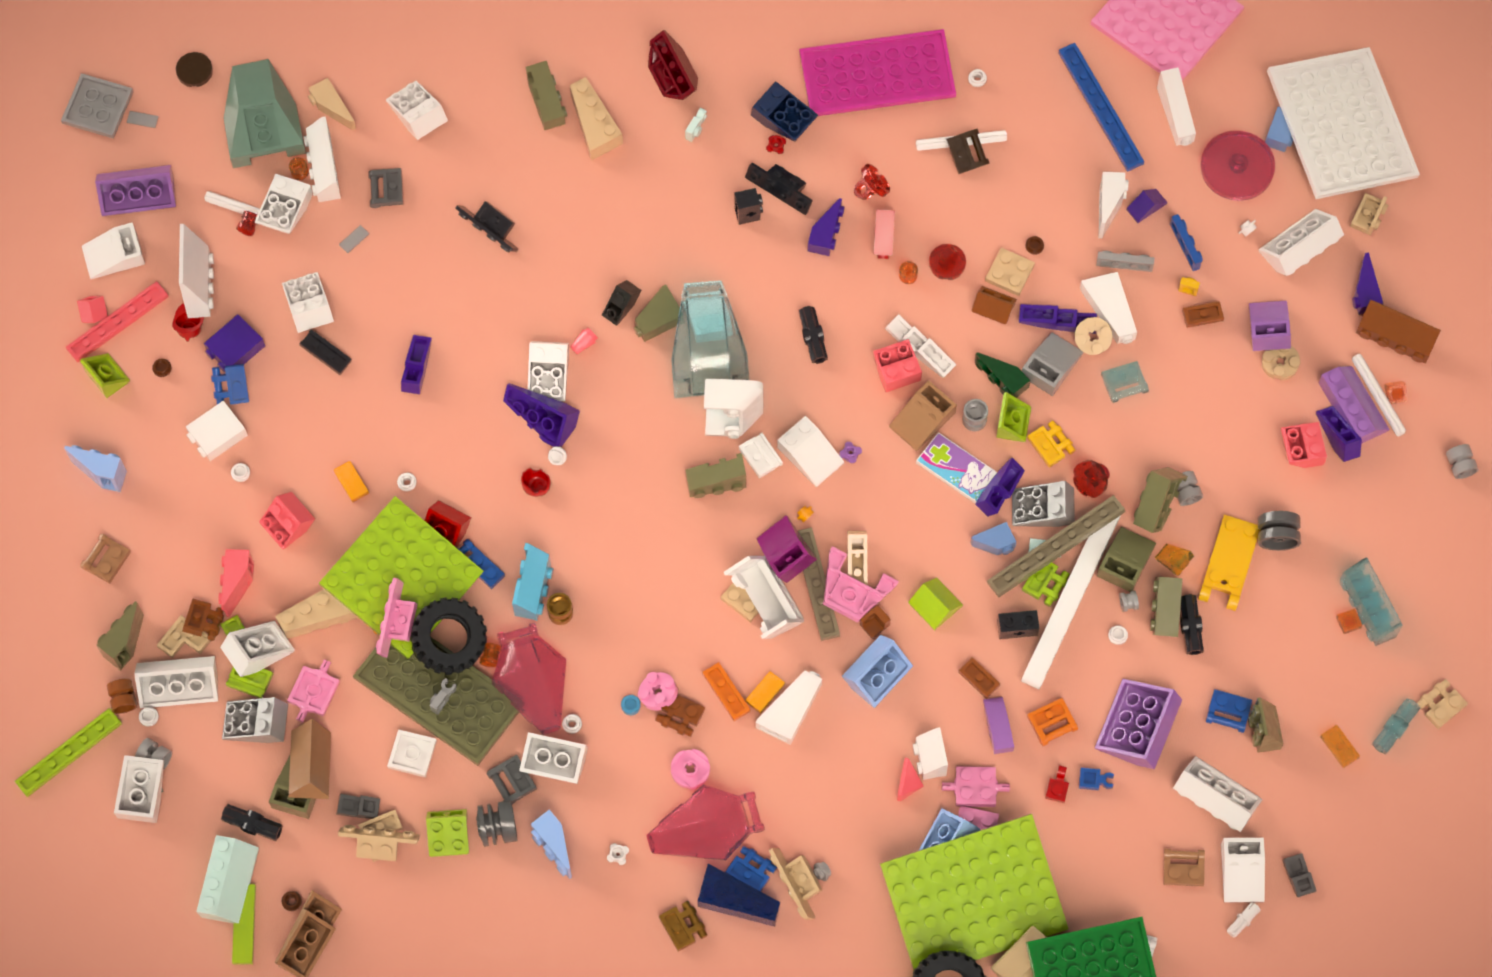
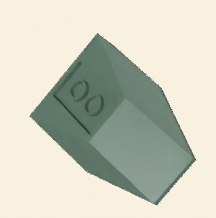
M269 59L232 66L224 112V124L233 168L251 165L250 158L286 151L288 157L306 154L296 103Z

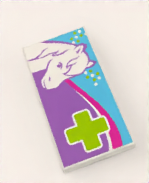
M939 432L916 460V464L973 503L977 502L986 486L997 474L995 470Z

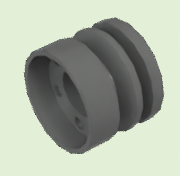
M511 800L498 802V811L496 812L493 811L491 804H487L488 813H484L483 805L477 806L476 821L478 833L484 847L489 846L488 837H492L493 844L497 845L498 835H502L504 843L518 841Z

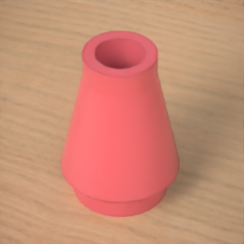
M589 328L583 329L570 348L578 355L595 344L598 337Z

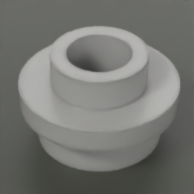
M825 862L814 864L813 873L816 878L822 881L828 880L829 876H831L829 866Z

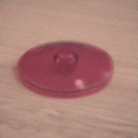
M1228 131L1214 137L1205 147L1200 163L1201 174L1207 186L1217 195L1235 201L1249 200L1262 194L1271 184L1275 173V158L1270 147L1260 137L1245 131Z

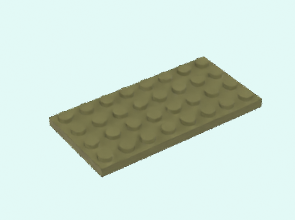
M431 637L433 645L439 651L454 654ZM390 645L388 657L384 658L377 654L375 647L353 675V678L477 766L525 706L524 701L473 666L458 674L445 675L442 672L438 674L434 673L435 670L431 668L429 670L425 668V664L422 661L419 662L416 658L417 654L415 652L407 659ZM447 678L448 684L446 688H451L453 684H456L457 689L450 695L448 702L437 715L431 711L429 702L435 693L438 694L442 690L441 683Z

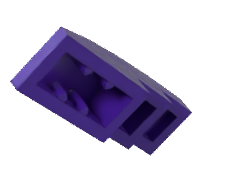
M1021 304L1019 323L1052 330L1075 332L1081 321L1087 318L1098 317L1097 313H1078V310L1059 309L1058 306Z

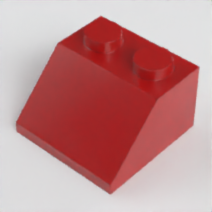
M438 500L429 507L424 521L457 548L467 532L472 517Z

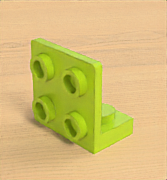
M467 809L427 812L426 824L430 857L469 853Z

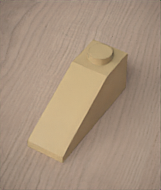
M328 78L309 87L310 95L308 98L313 106L316 104L321 112L352 130L356 129L354 119Z
M847 531L848 576L867 585V531Z

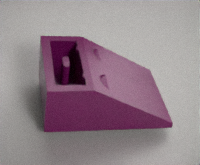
M787 515L756 538L769 565L777 577L786 583L817 560Z

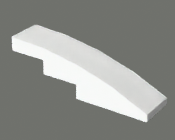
M899 314L885 328L898 342L909 339L916 358L942 378L956 366L930 338L927 339L915 326L911 327Z

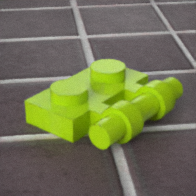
M1051 562L1030 576L1022 591L1037 600L1040 599L1042 594L1045 595L1047 598L1044 604L1050 607L1053 601L1058 599V593L1061 588L1066 586L1070 574L1066 571H1063L1061 575L1056 574L1058 566ZM1051 580L1055 582L1052 590L1047 588Z

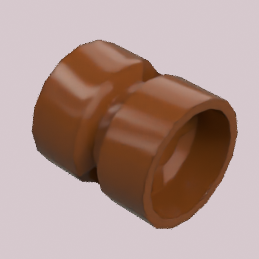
M119 679L107 684L108 695L112 697L110 705L113 713H127L137 708L136 698L132 695L134 689L130 679Z

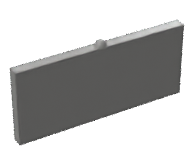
M130 111L127 123L156 128L158 116Z
M360 225L339 246L349 253L369 233Z

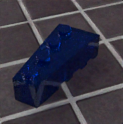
M710 864L707 865L697 901L698 907L776 926L780 911L779 901Z

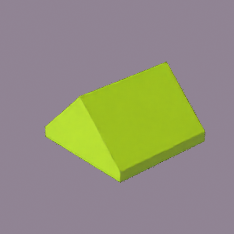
M109 353L80 360L84 371L106 398L130 382V379Z
M1005 392L996 438L1026 442L1031 406Z
M938 578L923 583L908 602L934 631L963 607V604Z

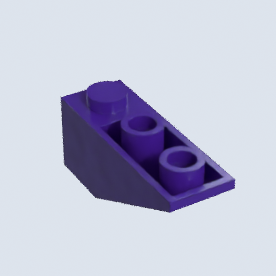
M841 198L812 227L808 241V252L830 256L831 250H835L837 239H834L835 233H839L841 223L838 220L839 217H843L845 206H842Z

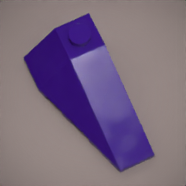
M510 383L507 384L503 401L517 416H521L528 423L527 426L530 429H534L540 435L539 438L543 442L553 447H562L576 428L580 411L564 402Z

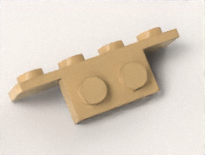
M345 825L338 831V836L357 838L356 857L388 861L397 860L398 842L417 844L420 839V835L415 834L413 831L399 833L393 829L379 831L373 827L358 829L353 825Z
M771 848L769 850L771 854L770 859L778 867L781 880L787 884L789 888L788 893L798 905L797 910L800 916L805 920L814 919L815 915L807 900L821 892L822 888L806 857L801 855L792 862L787 863L779 848Z

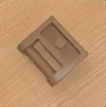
M100 534L98 537L99 541L87 559L82 561L80 567L110 584L131 551L111 540L106 535ZM105 545L109 546L96 568L93 567L92 564Z
M1164 848V885L1204 887L1205 850H1198V852L1171 851L1169 848ZM1170 859L1198 860V865L1170 864Z

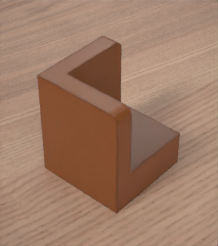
M877 605L860 619V626L873 639L890 626L891 619Z

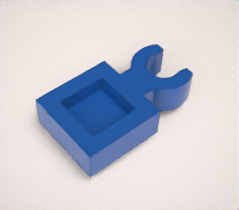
M1080 768L1079 789L1099 791V785L1106 789H1112L1113 784L1107 783L1106 779H1113L1114 774L1105 773L1100 775V769Z

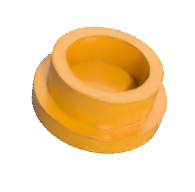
M805 505L797 512L799 515L797 519L804 523L814 513L813 507L809 506L807 508Z

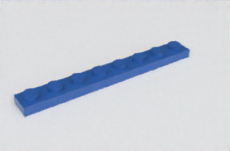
M1076 43L1059 49L1058 53L1126 171L1128 172L1144 165L1142 156Z

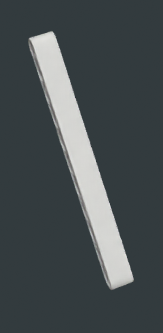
M1120 516L1088 537L1021 682L1038 690L1040 689Z

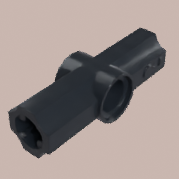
M806 306L799 310L803 327V339L805 345L808 346L812 363L820 364L828 360L824 345V334L821 325L818 323L815 308Z
M1192 594L1181 596L1180 626L1181 632L1184 634L1186 654L1198 655L1204 652L1201 634L1203 630L1202 618L1198 612L1197 597Z
M227 804L221 817L222 821L237 826L248 834L254 836L258 834L273 841H277L282 833V824L266 819L255 811H245L230 804Z

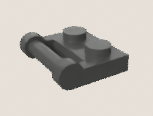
M401 168L371 170L368 172L369 179L371 180V208L403 205ZM379 178H383L384 198H379Z
M517 755L486 773L489 779L493 780L504 799L503 801L511 800L512 804L537 790L529 774L519 771L521 761ZM501 772H504L516 793L510 795L499 777Z

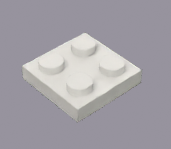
M398 729L387 767L426 778L437 740Z

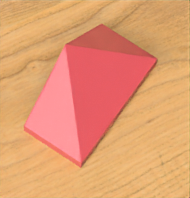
M909 758L904 760L897 801L904 800L924 787Z

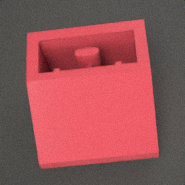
M909 339L873 351L878 374L885 392L921 381L922 371Z
M1319 422L1281 428L1290 465L1302 468L1324 465L1327 454Z
M292 492L276 496L259 523L282 549H285L307 532L315 518Z

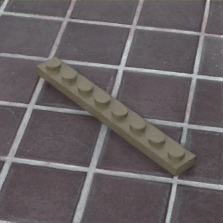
M1114 495L987 580L988 585L998 598L1121 516L1125 513V508Z

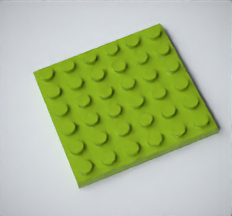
M394 496L323 577L319 585L378 635H381L380 626L381 622L384 621V608L389 599V586L393 578H398L404 583L400 600L417 603L415 621L421 610L434 600L439 601L445 597L452 599L453 597L458 598L459 601L484 571ZM439 620L434 624V626L431 629V632L437 627V625L442 620ZM391 639L390 645L404 657L409 659L412 656L411 640L407 642Z

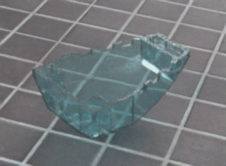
M722 280L684 283L671 358L674 398L704 396L705 379L749 380L747 351Z

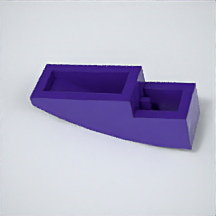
M413 335L405 361V370L401 380V392L420 394L430 353L431 337Z
M1010 458L986 486L975 505L987 517L997 514L1005 499L1011 497L1025 470L1013 458Z

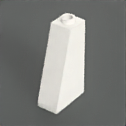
M1179 68L1161 71L1157 90L1176 146L1189 145L1194 142L1196 132Z
M1118 272L1082 280L1080 285L1082 294L1098 317L1109 324L1116 343L1128 344L1136 339L1137 330Z
M804 671L757 719L756 729L791 745L822 686L821 676L813 671H810V673Z

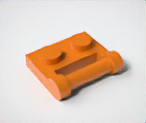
M1063 698L1027 714V718L1042 746L1049 744V741L1070 731L1075 732L1078 730V726ZM1066 719L1067 725L1046 735L1044 734V729Z

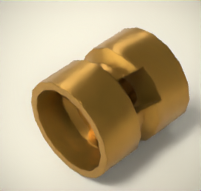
M555 593L547 600L549 619L556 625H564L570 622L573 617V608L569 596L564 593Z

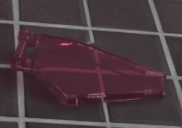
M535 623L507 633H497L501 652L492 684L501 694H505L520 714L530 724H533L542 735L560 730L566 659L539 636Z
M703 784L692 794L691 798L684 804L681 803L646 836L650 851L653 854L726 861L750 834L762 832L765 830V827L760 820L755 802V792H748L738 796ZM747 801L754 824L752 826H749L742 802Z

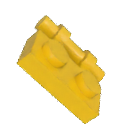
M1054 420L1048 423L1051 430L1047 431L1042 426L1027 436V439L1049 468L1065 458L1063 450H1067L1070 455L1076 451L1072 446L1073 442L1070 438H1066L1062 432L1063 429ZM1056 436L1061 443L1057 445L1052 437Z

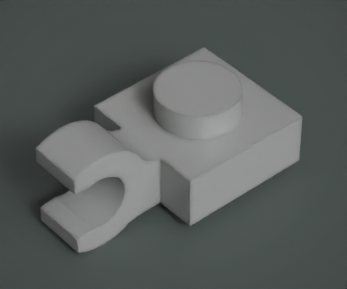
M447 678L441 683L442 690L438 694L435 693L429 702L431 711L437 715L448 702L450 695L457 689L456 684H453L451 688H446L448 684Z

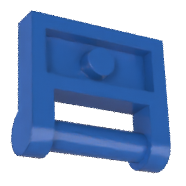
M1214 689L1206 723L1211 724L1213 722L1238 729V732L1244 733L1252 700ZM1214 712L1241 718V721L1238 722L1214 715Z

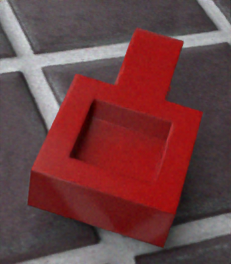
M1059 765L1056 779L1050 778L1045 799L1065 803L1069 783L1064 782L1067 767Z

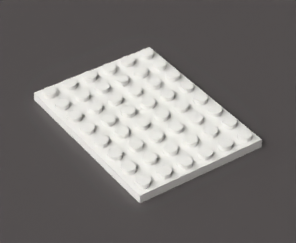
M1370 47L1268 68V76L1315 199L1419 177L1420 173Z

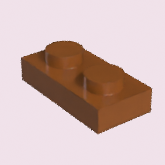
M1220 301L1185 307L1182 310L1187 328L1224 321Z
M973 657L959 669L958 673L986 699L1000 687V683Z

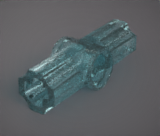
M1407 698L1398 708L1397 712L1391 715L1383 726L1384 729L1372 743L1377 751L1386 754L1396 740L1400 739L1405 733L1409 723L1420 710L1415 701Z

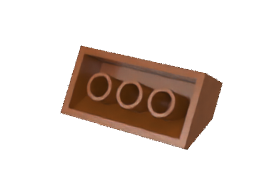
M1370 299L1356 333L1363 339L1373 340L1382 347H1389L1400 355L1405 354L1412 357L1416 362L1426 364L1441 330Z

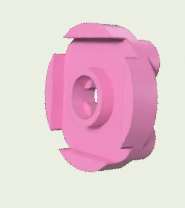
M650 672L641 683L638 691V697L644 706L654 711L662 710L661 707L666 705L670 706L678 694V688L673 678L669 674L662 672ZM660 688L662 692H658L655 695V691Z
M696 749L680 751L671 762L673 780L679 786L690 790L702 786L710 775L708 758ZM687 765H694L695 772L687 773V769L685 767Z

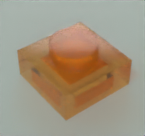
M1355 608L1336 616L1343 634L1358 630L1363 626Z

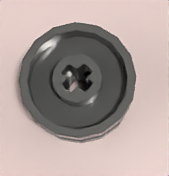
M1271 511L1261 514L1258 517V529L1260 530L1258 534L1259 546L1263 549L1276 551L1299 547L1301 544V533L1298 531L1301 528L1300 515L1290 511Z

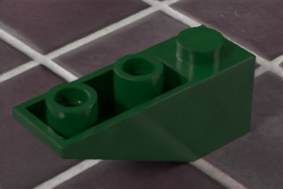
M979 352L975 354L976 367L987 374L989 381L1000 388L1002 395L1007 392L1017 398L1029 388L1030 379L1018 367Z

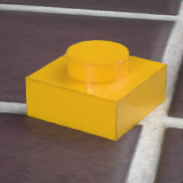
M1182 277L1178 291L1196 296L1200 282L1190 277Z

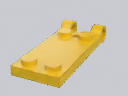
M1224 515L1198 600L1208 602L1211 590H1218L1230 594L1226 609L1236 611L1260 532L1257 524Z

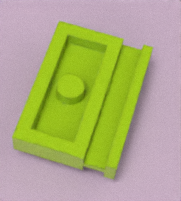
M233 667L226 686L260 699L263 698L274 674L269 670L262 669L256 673L240 677Z

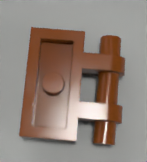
M192 599L182 632L201 637L204 631L208 633L207 639L214 641L215 637L219 634V624L223 621L224 611L221 607L216 608V611L211 610V603ZM207 619H211V620H212V624L206 622V620H207Z
M677 695L675 701L670 706L666 705L661 708V711L666 712L667 715L662 716L658 714L655 721L661 723V726L665 728L670 727L676 730L682 736L685 734L691 737L694 730L688 728V726L692 724L697 727L705 707ZM673 717H677L683 720V722L680 724L678 722L673 721L672 719Z

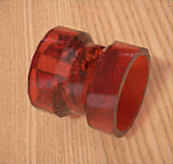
M244 211L241 216L242 221L238 223L236 229L244 235L253 236L255 226L258 225L255 223L257 214Z

